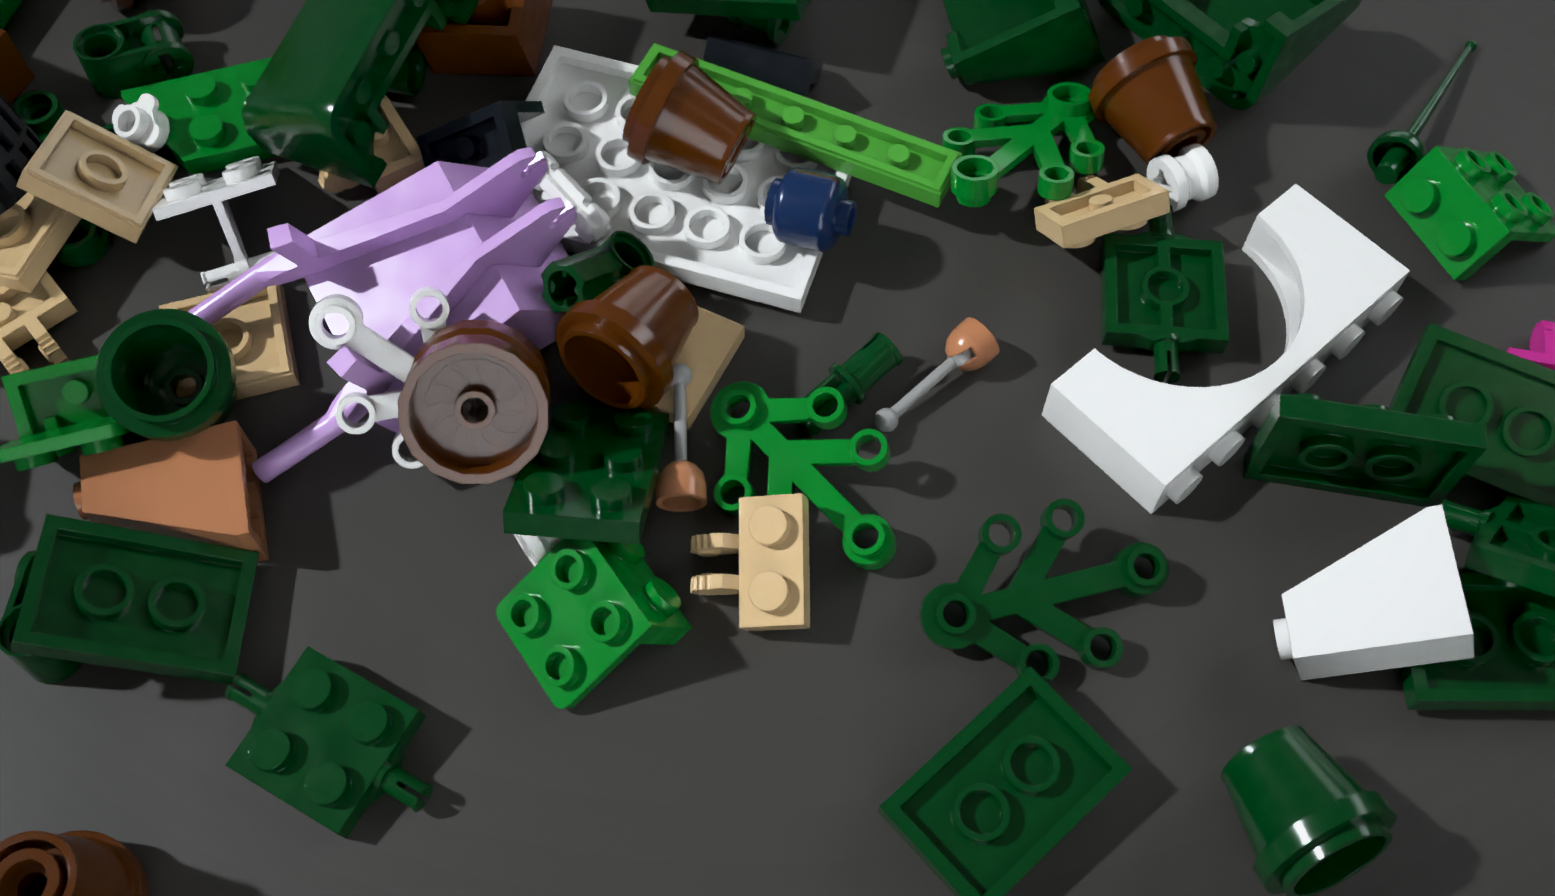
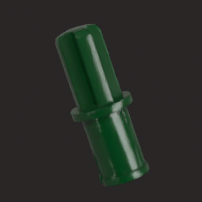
M876 332L872 339L843 364L833 363L828 368L830 375L803 398H808L818 388L832 387L841 393L847 408L852 403L861 405L866 400L864 393L895 366H899L903 362V357L899 349L887 336ZM832 400L824 401L818 406L817 415L822 417L832 415L836 411L838 403ZM814 422L797 423L810 436L817 435L823 430L817 427Z

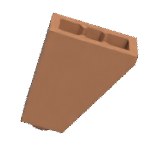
M237 420L209 426L196 435L180 440L160 441L151 439L97 454L79 456L81 481L73 485V498L76 509L82 519H89L91 522L259 552L257 563L269 560L260 479L252 468V463L257 460V452Z

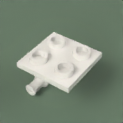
M255 156L225 166L226 171L222 172L223 177L206 182L203 173L175 180L168 184L169 188L162 191L164 196L152 209L156 221L211 204L213 205L233 253L235 263L207 272H200L203 284H207L205 289L208 294L218 291L267 256L276 253L270 251L251 258L248 257L228 203V199L276 185L280 172L276 161L262 165L260 157Z

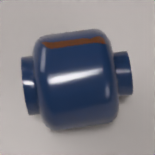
M798 167L788 171L782 179L776 178L772 182L766 198L764 217L766 224L772 226L773 233L778 241L815 251L827 252L837 243L840 235L848 237L851 234L857 214L856 201L848 200L847 185L842 178Z

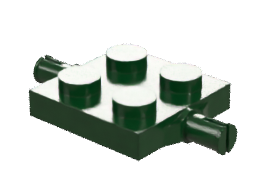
M1171 204L1170 213L1149 219L1148 232L1136 235L1108 233L1103 236L1100 245L1102 345L1138 347L1152 350L1154 352V380L1163 383L1166 376L1167 384L1176 383L1181 379L1179 352L1194 351L1223 354L1229 342L1223 241L1191 239L1174 233L1173 207Z
M1511 494L1506 496L1500 506L1489 510L1486 509L1484 512L1450 502L1447 499L1442 501L1441 505L1443 506L1447 527L1474 536V540L1469 546L1464 568L1483 573L1489 580L1502 586L1525 587L1555 597V507Z
M307 646L285 680L274 688L273 691L260 685L243 673L237 675L232 681L252 693L251 697L228 685L225 697L256 716L253 719L251 729L225 766L337 835L347 839L366 808L383 796L384 793L410 807L414 812L420 811L426 803L404 790L406 786L426 798H430L433 786L401 768L406 747L426 716L416 708L311 647Z

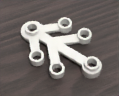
M429 286L418 289L412 295L409 303L410 316L420 326L423 343L437 330L447 327L446 319L449 315V301L446 295L440 289ZM331 294L321 298L314 305L309 316V330L313 338L320 345L334 350H339L343 345H346L405 383L415 357L364 325L363 311L355 300L343 294ZM426 296L437 298L442 304L441 313L435 318L428 319L422 317L416 309V305L421 298ZM330 313H339L347 319L349 328L341 335L330 334L324 328L323 318ZM402 389L369 396L362 392H351L344 395L340 399L335 413L337 424L347 433L362 434L367 432L374 425V422L398 418V398ZM470 398V399H468V400H470V401L472 402V401L475 400L476 398ZM351 403H360L367 408L369 417L360 423L351 422L345 417L344 408ZM398 431L392 443V455L395 461L400 466L408 469L423 466L415 457L406 456L401 452L399 445L404 438L401 432Z

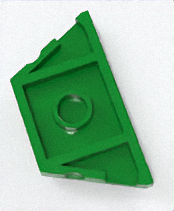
M272 57L121 91V97L126 105L137 102L144 93L151 94L158 99L159 107L157 110L162 111L167 116L170 125L169 136L163 146L173 152L177 161L191 175L226 168L225 166L250 157L259 156L260 160L277 156L263 151L254 142L244 127L242 117L243 103L252 92Z

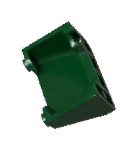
M306 0L252 92L243 103L242 117L248 135L263 151L374 188L387 166L383 158L377 157L374 154L375 132L384 135L389 126L377 110L379 104L424 26L443 31L448 22L447 20L466 25L478 1Z
M943 0L952 32L946 34L948 46L941 49V55L951 78L954 80L961 76L966 85L1084 71L1106 61L1086 0Z
M1099 0L1101 6L1110 15L1143 40L1159 35L1185 38L1197 55L1195 69L1201 85L1223 103L1238 110L1250 108L1264 99L1341 25L1362 1Z

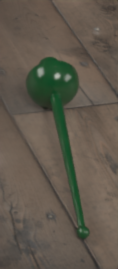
M1474 40L1466 42L1465 50L1408 131H1387L1379 135L1372 142L1367 152V161L1377 181L1386 185L1396 184L1427 154L1426 146L1418 136L1470 52L1477 48V43Z

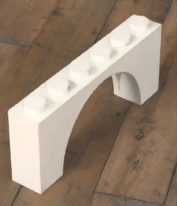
M1297 184L1293 185L1257 215L1242 248V251L1268 277L1278 294L1286 321V344L1283 355L1276 362L1256 375L1238 382L1210 387H1186L1162 383L1137 375L1109 360L1094 348L1050 385L1042 416L1150 514L1156 511L1169 498L1175 504L1183 501L1202 480L1203 475L1199 472L1206 465L1213 461L1220 467L1244 443L1245 438L1242 434L1249 427L1254 425L1260 429L1280 393L1288 394L1294 389L1299 394H1302L1308 390L1326 369L1323 362L1332 354L1339 360L1345 357L1364 336L1365 331L1361 328L1370 320L1379 326L1396 310L1403 300V297L1396 292L1410 270Z

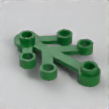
M1058 83L1048 89L1047 96L1042 102L1012 105L982 104L976 107L974 111L973 129L953 127L945 130L942 134V146L963 153L962 157L957 158L951 166L950 188L952 193L956 195V200L961 205L967 207H981L988 204L991 197L997 192L998 180L1032 152L1039 167L1038 194L1045 199L1054 201L1069 198L1073 191L1074 172L1094 174L1103 167L1105 146L1095 140L1088 123L1095 119L1088 99L1091 90L1079 83ZM1033 122L1026 125L1007 126V123ZM1059 131H1065L1071 142L1068 166L1064 164L1053 138ZM1003 146L990 157L975 155L976 148Z
M747 381L734 382L721 389L715 396L710 410L714 428L721 436L727 439L725 474L714 488V499L719 507L728 515L739 516V502L727 504L725 500L727 492L735 486L744 487V497L756 496L754 488L749 483L752 446L754 442L769 458L767 495L794 494L795 484L843 533L841 539L843 550L855 566L863 570H877L886 566L894 557L897 547L896 537L890 525L880 516L874 514L861 515L814 467L858 466L866 472L879 471L886 466L891 455L885 436L875 429H863L857 432L852 439L787 440L773 426L775 424L814 422L817 427L825 430L839 427L845 421L848 409L841 393L832 387L818 388L808 398H768L760 386ZM832 400L838 403L837 409L832 415L827 417L817 415V408L824 401ZM741 402L750 403V409L745 416L741 418L731 417V410L735 405ZM877 442L881 445V450L875 458L863 459L859 456V451L864 444ZM865 529H873L878 532V540L875 545L867 549L856 546L858 534Z

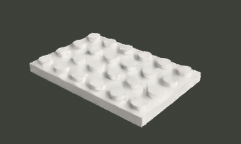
M554 45L526 101H542L545 111L542 115L520 123L527 147H532L535 154L538 151L548 152L560 164L558 169L566 170L592 198L590 203L598 204L609 215V224L611 225L610 233L605 237H601L594 244L585 242L575 232L574 228L576 225H572L560 241L564 249L577 254L601 246L615 231H626L639 238L648 247L653 255L654 267L669 272L681 282L801 313L823 252L785 244L776 239L772 226L766 224L764 217L769 188L776 178L782 179L788 171L798 167L836 175L846 182L847 187L852 176L748 138L730 173L720 185L652 161L647 165H643L628 157V143L622 138L628 114L636 99V96L630 95L628 81L638 68V65ZM534 188L532 193L537 202L541 204L547 201L542 196L544 191H538Z

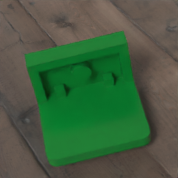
M1435 146L1384 195L1453 280H1467L1511 240L1550 242L1555 238V225L1551 221L1554 217V212L1551 207L1535 193H1526L1514 180L1517 170L1513 164L1502 154L1493 150L1488 153L1472 150L1468 147L1460 149Z
M99 354L1 377L20 438L0 446V463L13 460L16 471H22L56 462L59 456L77 451V445L81 446L82 453L85 456L124 446V441L140 437V435L118 424L104 409L98 397L95 385V367Z
M563 538L499 602L496 609L498 621L555 707L559 709L575 707L639 644L675 645L692 629L679 610L681 600L678 594L668 583L656 577L643 560L645 550L641 543L637 545Z

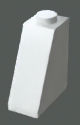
M1442 505L1426 507L1283 593L1282 600L1286 618L1273 620L1280 659L1293 658L1301 681L1475 658L1473 630Z

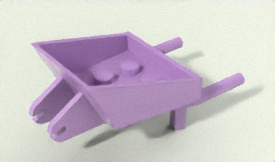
M532 147L518 149L490 168L436 161L308 235L289 223L267 228L270 249L276 253L267 256L187 312L202 318L212 325L266 287L304 278L316 303L321 298L331 294H343L352 298L363 311L364 325L415 357L418 349L424 343L420 326L410 316L409 303L412 295L418 289L429 286L440 289L449 301V315L446 319L447 326L462 320H494L519 330L541 350L556 341L557 324L567 313L561 311L554 313L542 298L544 283L541 274L553 261L568 257L560 241L576 221L577 213L570 200L564 204L561 197L549 199L541 204L537 202L532 191L547 171L548 163L542 152L539 151L535 154ZM426 296L418 301L416 309L422 317L430 319L437 317L441 313L442 304L437 298ZM330 313L324 317L333 335H341L349 328L347 319L339 313ZM343 345L327 363L342 379L349 382L337 394L326 414L252 463L253 471L261 481L269 483L345 432L339 427L335 417L337 405L344 395L351 392H362L369 396L401 390L404 382L351 348ZM351 403L344 408L345 417L354 423H357L368 412L367 408L360 403ZM398 418L376 422L378 425L396 433L400 431Z

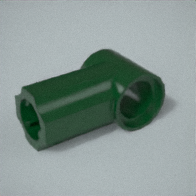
M615 231L601 246L553 261L541 274L544 283L542 298L554 313L560 311L568 312L574 304L594 299L628 275L634 268L642 265L654 266L653 255L648 247L633 234L626 231Z

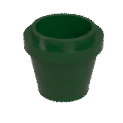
M155 309L129 318L119 325L106 339L96 361L95 385L104 409L122 427L148 439L160 441L180 440L196 435L209 426L222 424L228 418L235 406L237 397L236 364L228 343L208 322L182 310ZM186 378H194L196 382L194 393L187 398H179L176 392L178 384Z
M1301 726L1280 728L1258 738L1232 757L1221 772V779L1228 790L1256 857L1253 870L1268 893H1286L1287 896H1312L1323 892L1364 869L1378 858L1392 841L1393 836L1390 829L1393 827L1397 816L1382 794L1378 791H1367L1310 737Z

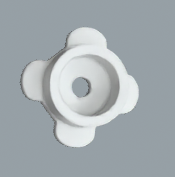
M148 93L142 94L138 101L131 105L121 104L117 106L112 115V123L118 136L152 153L162 148L167 141L170 125L167 116L162 111L157 110L159 107L158 99Z

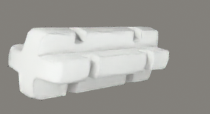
M541 151L548 163V167L543 177L535 186V189L544 191L542 196L546 200L561 197L564 204L570 200L577 213L576 221L573 223V225H576L574 230L585 242L594 244L601 237L607 236L611 230L609 215L598 204L590 203L592 198L566 170L558 169L560 164L548 152Z

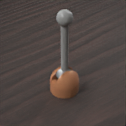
M967 317L952 330L946 339L945 353L947 359L891 408L878 410L874 416L876 428L881 432L893 431L898 425V417L954 368L969 372L976 371L987 365L999 354V346L992 333L974 318Z
M677 363L673 367L674 379L672 383L674 386V461L664 467L659 474L655 485L657 507L673 512H688L706 506L707 484L701 469L695 463L687 461L686 386L692 380V371L686 364Z

